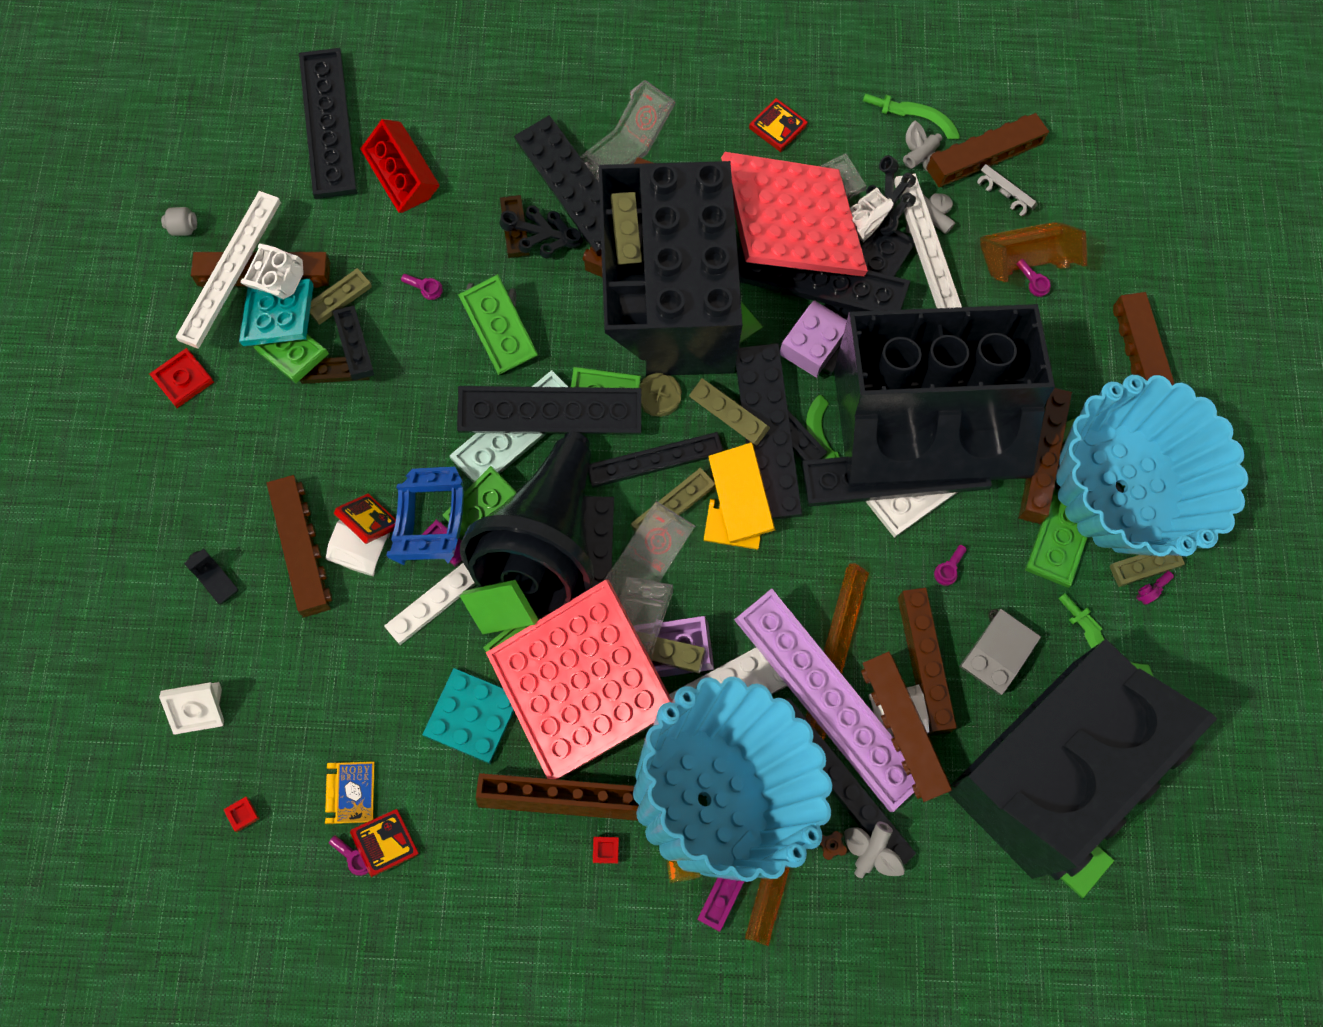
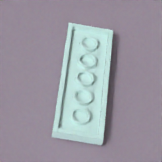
M551 370L532 387L568 386ZM476 433L450 455V459L474 483L490 466L494 467L499 474L503 472L546 434Z

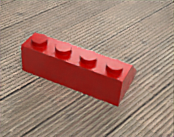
M381 119L361 147V151L398 213H403L428 201L440 185L403 124L399 121Z

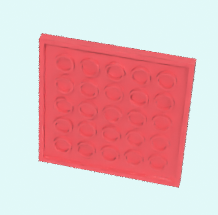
M724 152L721 157L722 161H731L734 214L746 262L864 276L868 272L839 169Z
M609 580L602 581L538 620L535 625L525 628L486 652L547 779L559 780L652 726L659 707L664 703L673 702Z

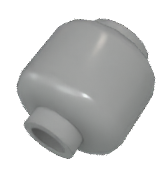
M188 207L168 208L165 215L161 218L163 228L167 229L168 233L172 236L191 235L193 230L197 228L196 215Z

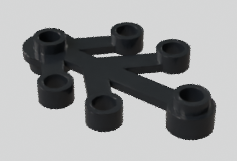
M890 155L884 156L879 163V169L885 173V197L892 200L893 206L901 195L902 197L895 210L893 211L892 206L878 227L880 233L885 236H889L896 231L900 215L906 207H912L916 202V197L911 193L906 192L903 194L907 187L911 188L916 183V177L911 173H905L901 178V182L894 190V174L897 172L899 165L898 161ZM870 185L866 190V195L878 187Z
M536 206L527 207V219L534 220L538 225L519 221L517 215L512 211H504L500 216L499 224L503 230L511 231L515 228L536 234L520 240L518 248L523 253H529L532 246L550 238L557 239V241L551 244L545 243L540 249V255L546 259L551 258L556 250L565 246L577 248L582 243L580 231L573 227L568 228L561 220L560 214L556 211H550L545 220ZM551 226H556L559 231L553 230Z

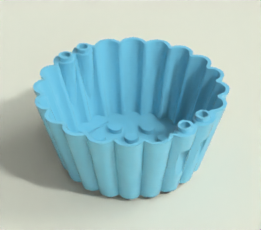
M1130 375L1122 384L1109 382L1103 386L1099 395L1089 397L1083 406L1080 416L1073 422L1059 458L1060 466L1056 474V482L1061 488L1058 491V499L1063 505L1067 506L1065 509L1066 517L1071 522L1077 523L1080 534L1084 537H1092L1094 543L1099 547L1112 548L1115 552L1124 554L1189 556L1195 552L1196 548L1213 547L1217 543L1218 534L1229 533L1235 525L1233 514L1243 510L1245 498L1240 490L1248 484V474L1240 465L1244 459V450L1237 441L1232 439L1233 427L1231 423L1224 417L1217 416L1216 407L1211 400L1205 397L1196 398L1195 392L1189 385L1176 383L1172 386L1168 379L1160 375H1154L1148 381L1139 375ZM1116 482L1125 485L1123 493L1116 489Z
M706 677L699 681L696 688L690 686L681 687L676 692L672 703H664L659 707L654 724L646 734L635 776L637 781L633 790V797L636 803L639 804L636 815L638 821L646 826L647 840L653 845H659V851L663 858L668 861H677L678 866L682 870L700 873L708 877L744 882L753 881L756 878L777 879L783 874L785 867L797 868L801 866L806 860V850L817 848L822 840L820 825L826 824L831 817V808L825 798L832 791V782L829 775L823 771L826 765L825 753L818 744L812 742L813 730L805 720L795 718L793 706L783 698L773 699L768 688L761 684H752L747 687L745 682L737 677H728L721 684L714 678ZM698 795L707 796V806H702L699 803Z

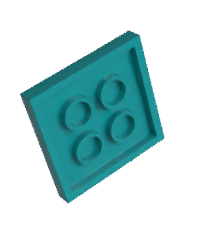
M310 279L300 280L294 294L285 299L248 287L239 339L242 346L306 339L313 292L312 281Z
M453 668L422 735L491 764L514 709L503 688Z

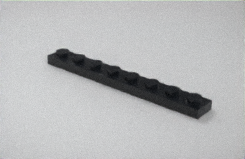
M785 699L793 706L795 718H801L811 726L813 730L812 742L818 744L825 753L826 765L823 771L831 778V792L870 838L877 822L881 821L888 824L893 829L886 848L894 851L902 860L903 865H905L916 854L915 851L791 699Z

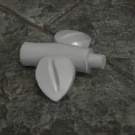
M917 121L912 122L906 133V143L912 151L903 157L904 164L908 168H914L922 162L923 168L927 171L926 167L930 156L940 146L942 136L937 133L936 135L926 137L920 123Z
M938 193L933 194L930 199L923 195L933 225L944 234H947L955 225V222L945 215L952 208L951 198L945 194ZM907 223L906 232L911 234L909 225Z
M881 821L877 822L871 838L863 829L858 827L848 828L844 831L848 849L852 854L859 856L855 862L857 869L854 872L858 878H863L866 873H870L874 866L883 875H904L905 868L902 860L894 851L886 848L893 829L888 824Z

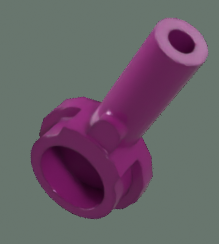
M1024 259L1018 261L1016 265L1030 281L1028 285L1030 292L1037 297L1047 295L1051 288L1049 279L1042 274H1036Z
M405 273L401 277L402 282L420 289L423 297L428 300H435L442 294L443 287L441 283L433 278L420 280Z
M959 545L949 561L939 564L935 568L934 578L939 584L949 586L956 581L958 576L957 565L967 551L966 547Z
M1167 571L1152 586L1147 584L1138 590L1139 594L1136 596L1137 600L1142 601L1145 605L1157 599L1162 594V587L1174 578L1173 574Z
M336 835L331 838L329 844L347 858L348 868L351 873L357 876L369 873L359 851L351 849Z

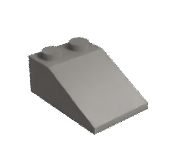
M1000 609L959 667L998 695H1002L1021 669L1041 636Z

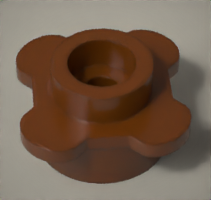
M834 831L829 836L822 835L820 845L824 852L823 857L826 860H831L836 855L843 856L847 852V848L841 841L842 834L838 831ZM831 843H833V844L835 845L834 848H831V847H830V844H831Z

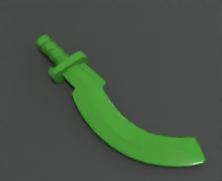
M865 93L863 102L882 107L883 114H887L888 111L903 117L907 114L923 117L937 124L945 133L947 139L960 138L958 130L952 121L932 107L914 102L897 103L891 101V96L885 95V98L881 99Z
M818 395L807 413V431L827 451V455L822 459L839 457V454L831 449L822 429L823 414L829 402L822 395Z
M1066 593L1058 598L1071 614L1075 616V618H1070L1069 621L1072 624L1078 622L1085 630L1084 636L1091 648L1104 640L1101 634L1102 628L1089 615L1091 611L1088 607L1081 611ZM1132 663L1137 669L1140 668L1153 676L1149 665Z

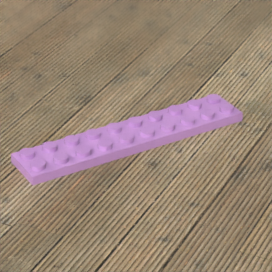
M770 589L734 619L735 622L889 812H894L914 793L912 785L915 784V781L911 774L907 776L901 762L905 760L902 752H896L891 738H893L774 590Z

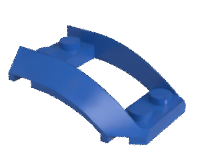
M456 467L412 469L406 475L407 479L402 484H397L396 487L398 489L397 516L391 538L393 543L391 550L387 551V557L402 565H405L406 560L445 559L448 564L454 556L462 523L464 499L462 479ZM452 491L447 533L413 535L415 492Z

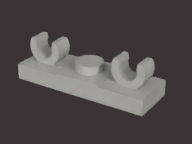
M985 164L981 169L985 176H981L977 184L981 185L983 181H989V186L986 188L988 192L993 189L994 183L1000 187L999 192L1008 199L1012 196L1018 200L1013 202L1010 208L1014 210L1016 206L1021 205L1023 207L1019 214L1021 217L1027 213V207L1034 210L1038 205L1035 200Z

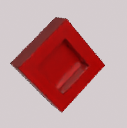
M244 797L224 809L235 832L241 831L260 819L248 797Z
M594 837L593 863L618 864L619 837Z

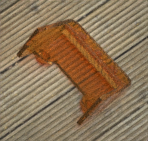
M1046 223L980 237V246L990 275L995 280L1008 282L1009 275L1013 274V270L1020 269L1016 263L1021 259H1024L1029 267L1047 263L1054 264L1057 268L1069 267L1070 263L1087 266L1086 231L1064 223Z

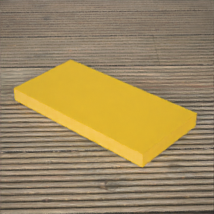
M749 443L708 456L729 542L734 543L775 531L754 445Z

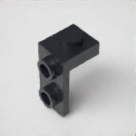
M204 548L191 554L184 563L219 605H222L239 591Z

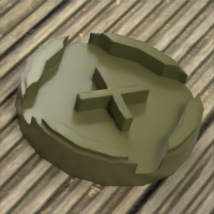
M663 373L648 375L640 383L641 408L644 412L652 416L662 417L670 415L678 408L681 402L682 391L679 383L673 377L663 375Z

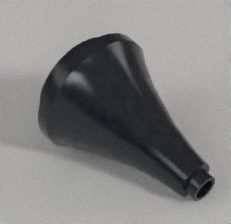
M568 432L564 438L557 440L548 457L533 477L502 506L489 515L473 522L468 527L460 545L461 559L478 587L516 580L535 614H549L591 589L594 581V568L589 557L585 536L584 495L591 451L589 449L590 442L584 435L577 432Z

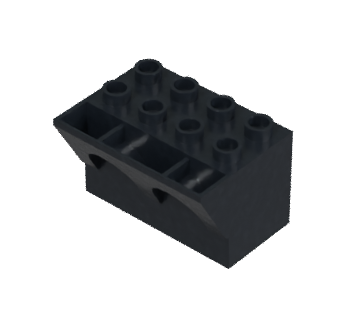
M731 161L598 165L605 334L639 359L645 360L646 376L655 373H663L666 376L734 374L743 323ZM635 192L642 262L639 264L618 265L611 194Z
M1038 304L849 312L834 368L849 487L1033 477L1044 417V406L1055 388Z
M1105 638L1076 659L951 784L953 791L948 793L1032 879L1050 875L1057 881L1066 873L1073 877L1091 861L1094 856L1091 852L1103 839L1105 841L1110 839L1126 824L1128 819L1125 816L1136 804L1144 803L1161 786L1159 780L1168 770L1177 768L1193 753L1194 748L1192 745L1217 718L1208 710L1140 668L1137 669Z

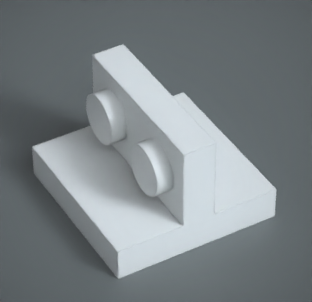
M219 682L186 686L160 692L159 698L173 734L223 726L224 718L219 707L222 689Z

